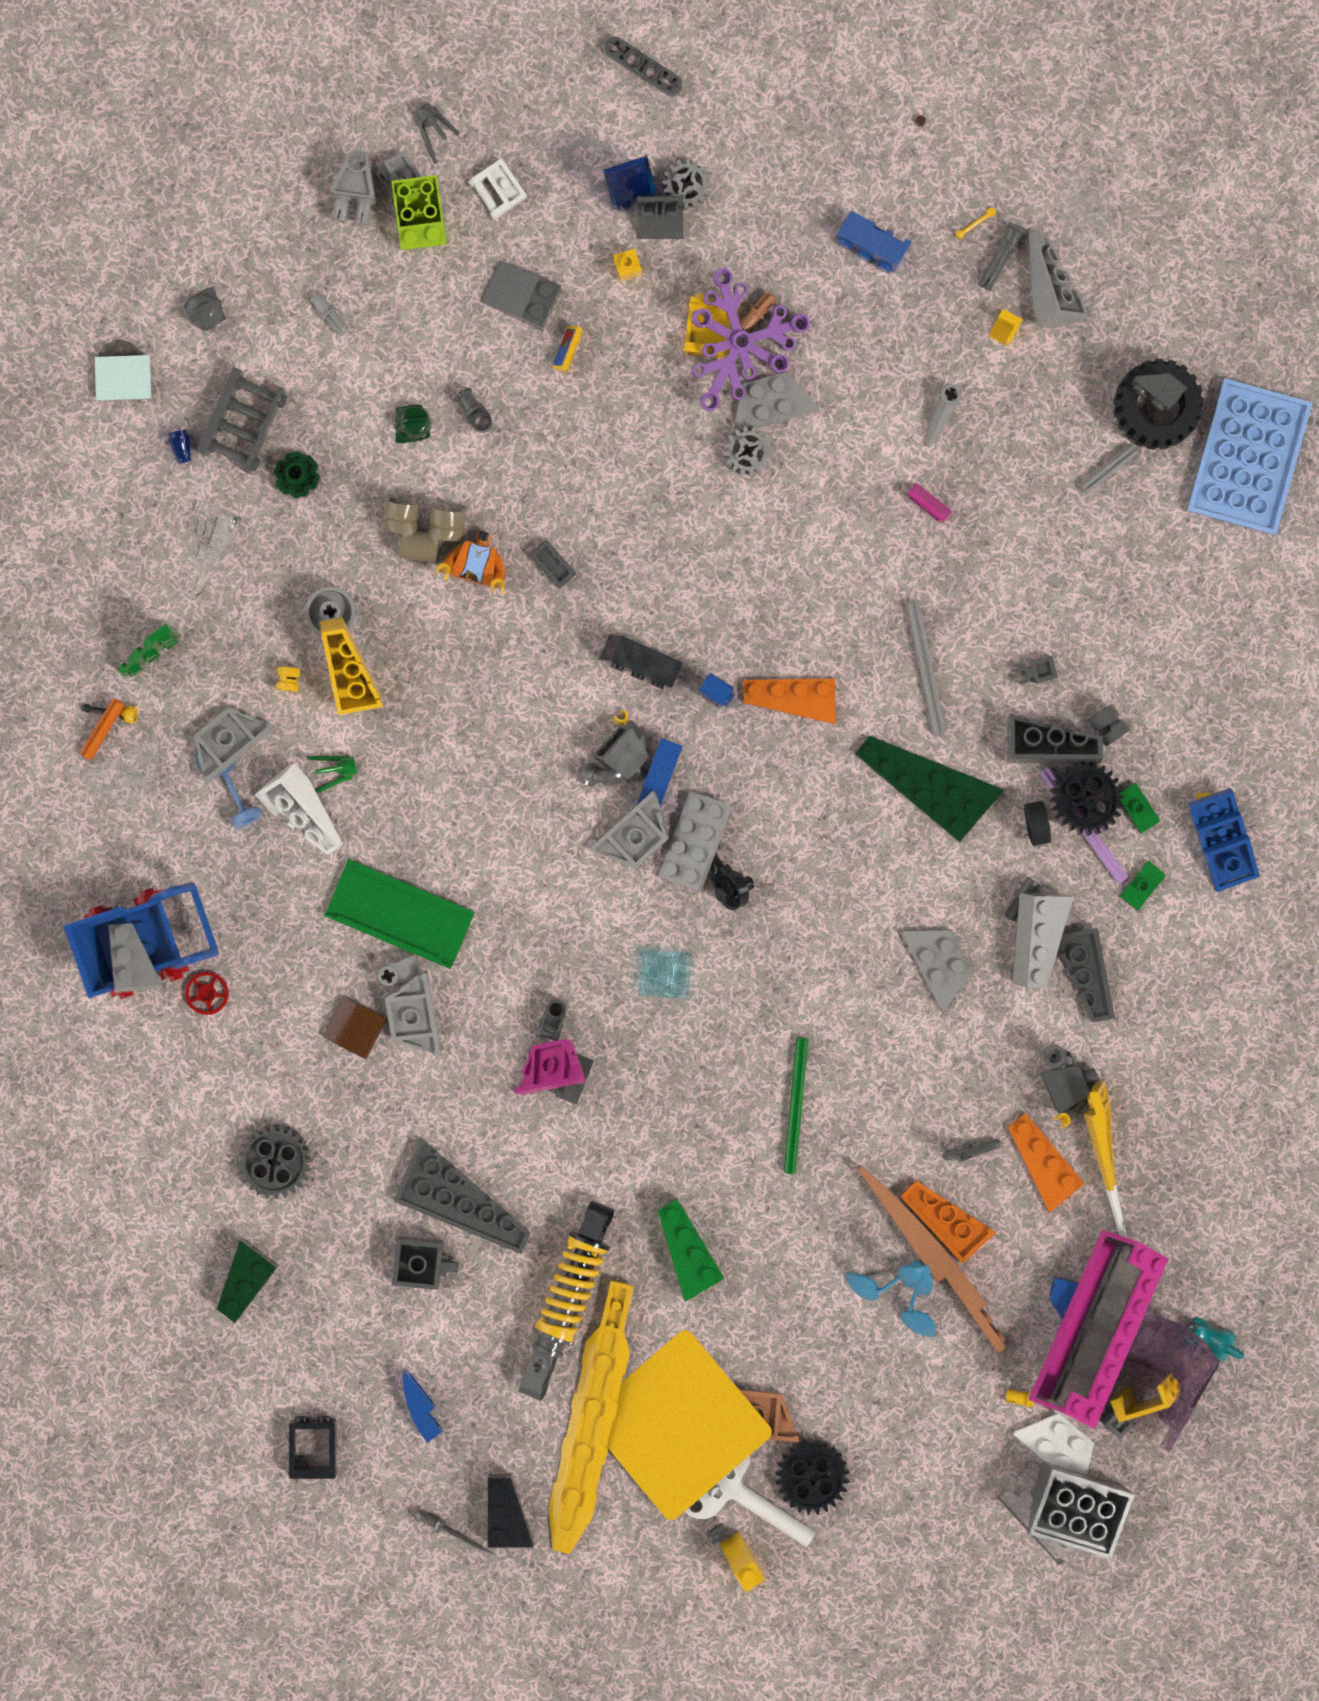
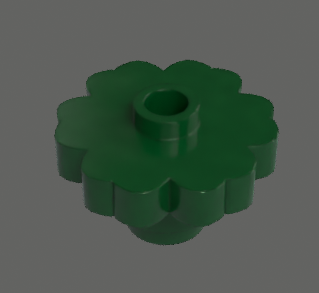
M298 451L287 453L285 461L279 460L274 469V475L278 478L276 486L284 495L291 494L295 499L306 498L309 496L310 490L318 488V483L321 480L320 475L317 473L319 465L310 455L303 457ZM295 472H301V476L298 479L293 477Z

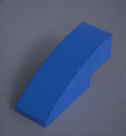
M407 1369L402 1374L406 1403L418 1431L426 1443H429L442 1432L443 1428L430 1413L435 1408V1403Z

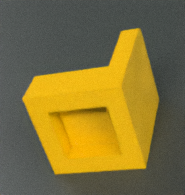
M1002 309L989 333V337L1009 346L1023 319Z

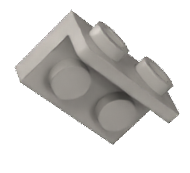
M405 151L383 161L377 170L379 180L386 185L393 201L391 181L422 177Z

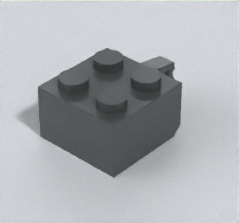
M398 1237L392 1285L438 1290L441 1276L446 1277V1272L458 1273L460 1262L448 1261V1255H443L444 1241Z

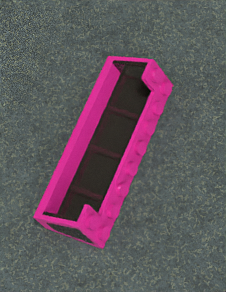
M1104 1230L1101 1231L1028 1400L1092 1429L1096 1428L1169 1260L1167 1257L1138 1241Z

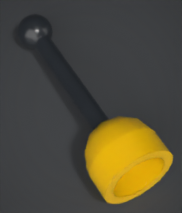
M89 704L82 706V710L85 713L90 711L104 713L106 710L105 708L91 707ZM133 705L124 706L119 714L121 719L126 723L135 724L138 707Z

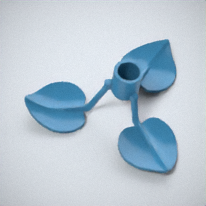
M913 1261L911 1265L902 1266L898 1271L899 1275L881 1288H877V1283L868 1276L857 1273H845L846 1280L852 1290L858 1296L868 1301L877 1300L879 1297L878 1293L884 1292L901 1279L908 1288L914 1289L909 1311L903 1310L901 1313L903 1323L919 1335L935 1337L936 1325L932 1318L922 1311L914 1310L917 1294L929 1295L932 1292L933 1281L929 1265Z

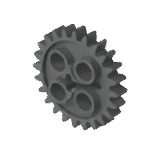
M273 1124L271 1131H269L266 1126H263L262 1134L255 1130L254 1135L256 1138L247 1136L250 1144L243 1143L241 1145L246 1151L238 1153L240 1157L244 1158L243 1161L237 1163V1165L244 1166V1169L239 1174H246L247 1177L243 1180V1183L251 1182L249 1190L255 1187L258 1188L256 1195H260L264 1191L266 1199L269 1198L271 1193H273L275 1199L279 1198V1193H282L284 1198L288 1197L287 1190L295 1194V1185L302 1188L304 1185L300 1180L309 1179L305 1171H311L312 1168L306 1165L313 1161V1159L306 1157V1154L311 1152V1149L304 1150L303 1147L307 1141H299L301 1134L294 1137L292 1135L293 1128L285 1132V1125H282L277 1130L276 1125ZM263 1142L271 1144L272 1151L270 1154H264L261 1151V1144ZM277 1142H281L277 1157L281 1164L275 1167L274 1179L270 1182L269 1177L273 1163L269 1162V1159L275 1157ZM285 1147H291L294 1150L295 1155L293 1159L284 1157L283 1150ZM259 1164L267 1168V1174L264 1177L256 1173V1167ZM281 1169L289 1172L290 1178L286 1182L281 1181L278 1177V1172Z

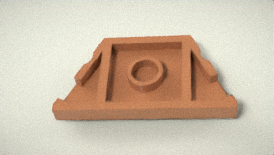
M739 1389L771 1427L772 1434L769 1440L799 1442V1437L782 1393Z

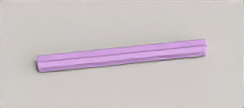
M1047 767L1040 775L1050 789L1057 788L1053 781L1060 779L1051 767ZM1075 801L1068 802L1070 806L1077 804ZM1076 807V815L1079 818H1083L1084 813L1079 807ZM1084 830L1083 836L1115 881L1121 883L1126 880L1128 875L1099 834L1096 835L1092 830V834L1086 836Z

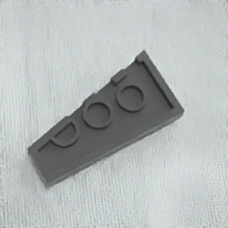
M1098 928L1062 934L1058 950L1091 1021L1098 1022L1115 1019Z

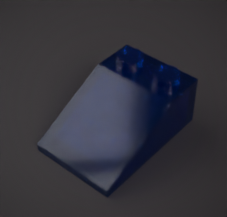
M647 155L603 170L604 186L613 210L618 208V211H624L631 208V204L637 202V196H656Z

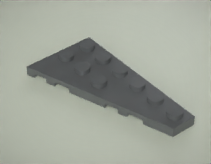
M422 1137L420 1138L394 1202L522 1254L530 1231Z

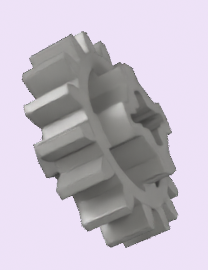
M686 159L685 164L677 160V167L670 165L671 173H664V177L668 180L662 181V186L667 187L663 190V194L683 196L684 210H687L688 205H692L696 209V202L704 204L703 196L709 197L710 192L706 189L712 186V183L706 182L710 179V174H704L706 167L698 168V161L696 160L692 165L689 159ZM688 170L686 173L678 174L680 171ZM696 174L701 178L702 186L696 182ZM691 176V186H688L683 192L682 182H686ZM671 183H673V185H676V186H677V188H678V194H677V195L674 193V191H673V189H672V186H671ZM691 194H695V195H696V196L693 197V198L685 199L686 196H688V195H691Z
M744 426L742 433L736 429L735 437L728 436L731 443L724 444L725 447L729 448V451L724 453V456L730 457L726 462L727 465L733 463L734 467L732 470L741 469V475H744L745 470L749 471L750 476H753V470L755 469L761 473L760 466L768 467V463L765 460L766 458L772 459L773 457L768 454V451L772 450L773 446H767L766 444L770 438L764 439L762 437L764 434L763 430L757 434L756 427L748 431L747 426ZM745 436H754L759 440L755 443L749 442ZM738 441L740 444L739 452L733 455V446ZM744 445H748V447L758 445L752 452V457L748 455L738 457L744 451ZM763 447L764 454L759 462L756 457L757 452ZM742 459L748 460L752 466H742L738 461Z

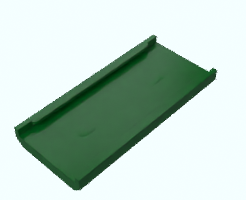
M347 859L345 868L324 916L451 969L475 912Z

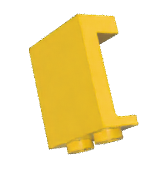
M695 294V297L690 296L684 354L704 356L702 354V347L705 344H716L727 340L707 327H696L692 322V315L696 310L702 308L709 310L714 321L732 331L727 313L714 305H706L703 301L704 294ZM708 295V301L712 303L714 299H710ZM701 314L697 316V320L702 323L704 320ZM708 346L706 351L708 354H712L713 349ZM730 349L716 353L713 358H726Z

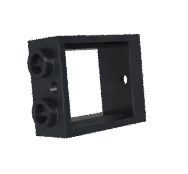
M296 1416L295 1420L289 1422V1479H335L337 1476V1420H331V1416H319L318 1420H308V1416ZM296 1429H329V1466H296Z

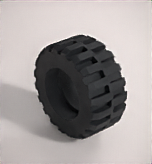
M1155 359V361L1151 362L1148 360L1134 367L1123 378L1117 387V393L1113 400L1115 405L1113 413L1114 418L1117 417L1118 428L1124 430L1126 433L1124 436L1128 440L1133 439L1135 445L1140 447L1144 445L1147 446V449L1154 450L1155 448H1160L1162 450L1181 443L1196 429L1203 415L1202 406L1204 405V398L1201 397L1203 390L1201 385H1197L1195 381L1197 377L1187 372V367L1183 364L1180 367L1173 360L1168 362L1163 361V359ZM1170 373L1187 387L1179 397V412L1172 422L1159 426L1149 423L1142 417L1137 406L1139 395L1133 390L1134 386L1131 384L1136 376Z

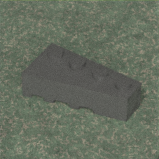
M1011 713L1008 716V763L1075 764L1078 762L1082 764L1087 761L1088 764L1094 762L1100 764L1103 760V736L1075 729L1071 730L1059 725H1051L1035 719L1019 717Z

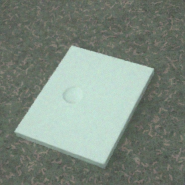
M150 355L95 357L96 401L151 399Z

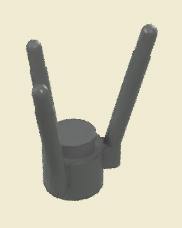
M426 103L415 111V115L418 118L416 123L421 130L432 161L436 164L437 159L425 125L427 128L433 126L443 140H447V136L437 124L438 119L455 135L458 136L460 133L440 114L437 108L433 109L430 103Z

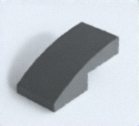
M1108 1398L1099 1420L1121 1440L1136 1422L1130 1419L1119 1423L1110 1402L1111 1399Z

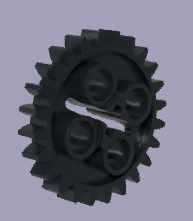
M1087 761L1082 763V767L1076 762L1073 764V769L1070 766L1065 768L1066 774L1064 772L1058 774L1061 780L1056 779L1053 781L1057 788L1050 790L1055 796L1050 798L1049 801L1055 802L1056 805L1051 808V811L1058 810L1059 813L1055 819H1063L1061 826L1069 824V832L1077 828V835H1081L1084 830L1086 836H1090L1092 830L1098 835L1101 833V829L1104 831L1109 829L1108 824L1114 825L1116 823L1113 817L1118 818L1121 816L1117 809L1124 808V805L1118 803V801L1124 799L1125 796L1118 795V792L1123 787H1116L1115 784L1119 779L1115 778L1112 780L1110 778L1113 771L1107 774L1104 773V765L1097 769L1096 762L1092 763L1090 767ZM1090 779L1097 781L1098 790L1091 788ZM1069 786L1076 788L1077 796H1072L1069 793ZM1100 792L1106 793L1105 796L1096 797L1090 801L1085 800L1075 805H1068V802L1079 800L1084 796L1089 797ZM1097 801L1104 803L1106 808L1104 812L1097 808ZM1076 807L1084 811L1083 818H1079L1076 815Z
M805 1439V1446H801L799 1442H796L797 1449L794 1450L789 1446L790 1454H781L785 1461L777 1462V1465L782 1468V1470L775 1471V1475L781 1477L775 1480L777 1485H782L778 1489V1493H786L782 1498L785 1502L790 1499L789 1507L793 1508L795 1505H798L799 1513L803 1508H806L807 1515H810L811 1509H815L816 1514L819 1515L820 1508L822 1507L828 1512L827 1505L831 1504L833 1507H836L834 1500L842 1501L843 1497L840 1492L848 1491L843 1484L850 1482L848 1478L844 1477V1475L849 1474V1469H842L847 1462L846 1460L839 1461L842 1453L839 1452L834 1455L835 1446L827 1449L826 1441L821 1446H818L817 1439L814 1440L813 1445L809 1444L808 1439ZM818 1459H826L828 1461L827 1467L824 1469L817 1468L815 1465ZM796 1462H802L806 1466L803 1472L798 1473L793 1470V1465ZM810 1472H814L816 1476L826 1474L828 1472L833 1473L832 1476L816 1477L815 1482H811L808 1478L801 1479L795 1482L792 1481V1478L795 1477H809ZM824 1481L832 1484L831 1489L827 1492L819 1489V1485ZM806 1485L809 1487V1491L806 1495H799L796 1492L797 1487Z

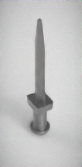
M423 1509L415 1513V1520L417 1522L421 1521L433 1527V1531L439 1534L440 1530H443L467 1544L494 1556L493 1553L481 1545L443 1526L445 1520L441 1518L435 1519L424 1513L425 1510Z

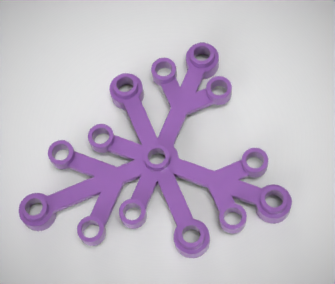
M727 268L718 269L713 274V282L716 286L720 287L722 298L718 297L716 292L709 291L704 294L703 301L706 305H714L727 313L732 331L714 321L710 311L707 309H698L692 315V322L696 327H707L727 339L716 344H705L702 347V354L705 357H713L718 352L730 349L726 358L706 364L698 363L693 365L691 369L692 375L697 378L703 377L708 372L720 369L709 392L704 393L700 397V406L705 411H712L718 408L720 403L718 393L727 376H729L732 386L730 396L734 400L744 398L746 392L741 386L735 365L738 354L742 365L740 374L745 380L753 379L756 375V370L751 364L748 352L767 362L770 369L775 373L785 372L788 369L789 359L783 354L772 355L752 342L769 337L779 343L784 351H790L795 348L796 342L794 338L786 337L782 333L792 330L796 333H801L808 330L810 326V320L805 314L794 315L790 322L779 325L781 320L787 315V310L784 306L778 305L772 309V318L766 329L749 334L742 330L736 309L743 296L748 293V286L743 282L735 284L732 296L729 285L733 280V275ZM719 274L724 276V282L718 280ZM739 285L744 288V292L742 294H740L737 290ZM709 294L713 295L714 301L712 303L708 301ZM778 308L782 310L780 317L776 314ZM699 314L704 318L702 323L697 320ZM797 319L802 322L800 328L795 325ZM737 337L742 339L740 346L736 343ZM786 340L791 342L790 348L785 346ZM708 346L712 347V354L707 353L706 348ZM776 360H779L781 363L779 368L775 366ZM697 366L702 368L700 375L696 373ZM747 368L751 370L750 377H747L745 375V370ZM736 389L741 391L740 397L735 395ZM706 398H710V400H711V405H710V406H707V405L705 404V399H706Z

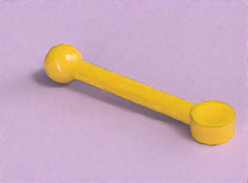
M989 208L982 217L963 230L956 231V238L962 239L965 233L988 217L995 216L996 210Z

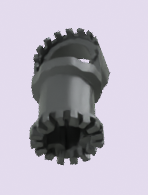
M469 387L463 390V393L460 392L454 400L462 406L466 412L465 416L473 428L479 433H486L492 428L493 420L483 404L478 403L472 394L473 390ZM478 417H487L489 420L488 426L478 428L476 426Z

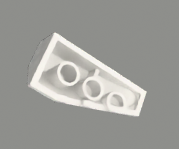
M295 763L282 770L255 793V796L274 816H277L279 812L290 820L287 823L292 829L294 827L303 829L305 831V838L327 855L343 845L310 780Z

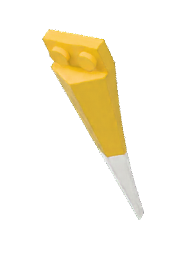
M1103 1080L1095 1082L1088 1096V1103L1091 1109L1083 1114L1119 1235L1127 1238L1125 1226L1122 1225L1123 1217L1113 1162L1111 1102L1105 1081ZM1125 1249L1124 1252L1128 1261L1131 1250Z

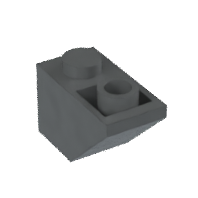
M1170 373L1136 376L1131 382L1134 386L1133 390L1141 397H1148L1152 401L1151 405L1160 412L1162 410L1167 412L1187 389Z

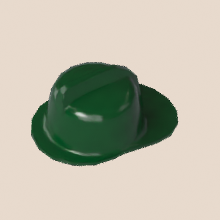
M415 404L396 408V419L393 425L396 428L395 443L421 441L431 436V419L422 405Z

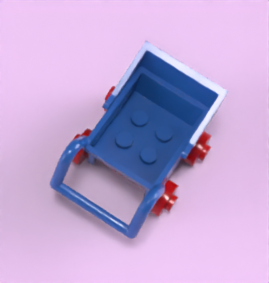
M194 882L173 886L164 890L154 891L153 888L140 892L141 896L134 898L136 907L125 910L124 906L113 909L112 907L104 908L103 905L90 909L91 913L83 916L84 919L63 926L88 999L110 992L111 998L120 996V999H124L134 995L133 991L115 992L109 925L133 924L155 971H159L161 980L169 978L170 982L182 979L184 978L183 973L190 971L188 965L216 957L219 954ZM191 892L210 949L181 958L161 901L179 894Z

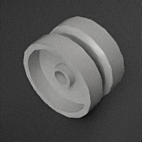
M324 587L315 591L308 599L305 607L309 626L320 636H322L320 621L343 617L351 632L358 620V608L355 601L344 590L337 587ZM330 610H336L337 612L333 618H330L328 615Z

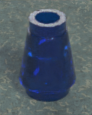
M186 429L168 433L169 439L167 440L178 460V464L192 461L190 434L187 435Z

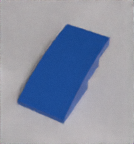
M1228 788L1189 802L1188 807L1216 892L1260 877L1250 838L1246 833L1242 815L1238 810L1234 791Z

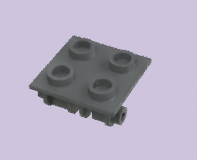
M637 196L638 239H683V196Z

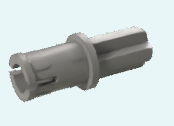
M318 293L310 300V303L321 314V319L323 321L326 320L337 335L347 331L348 325L337 314V309L335 307L332 308L321 293Z

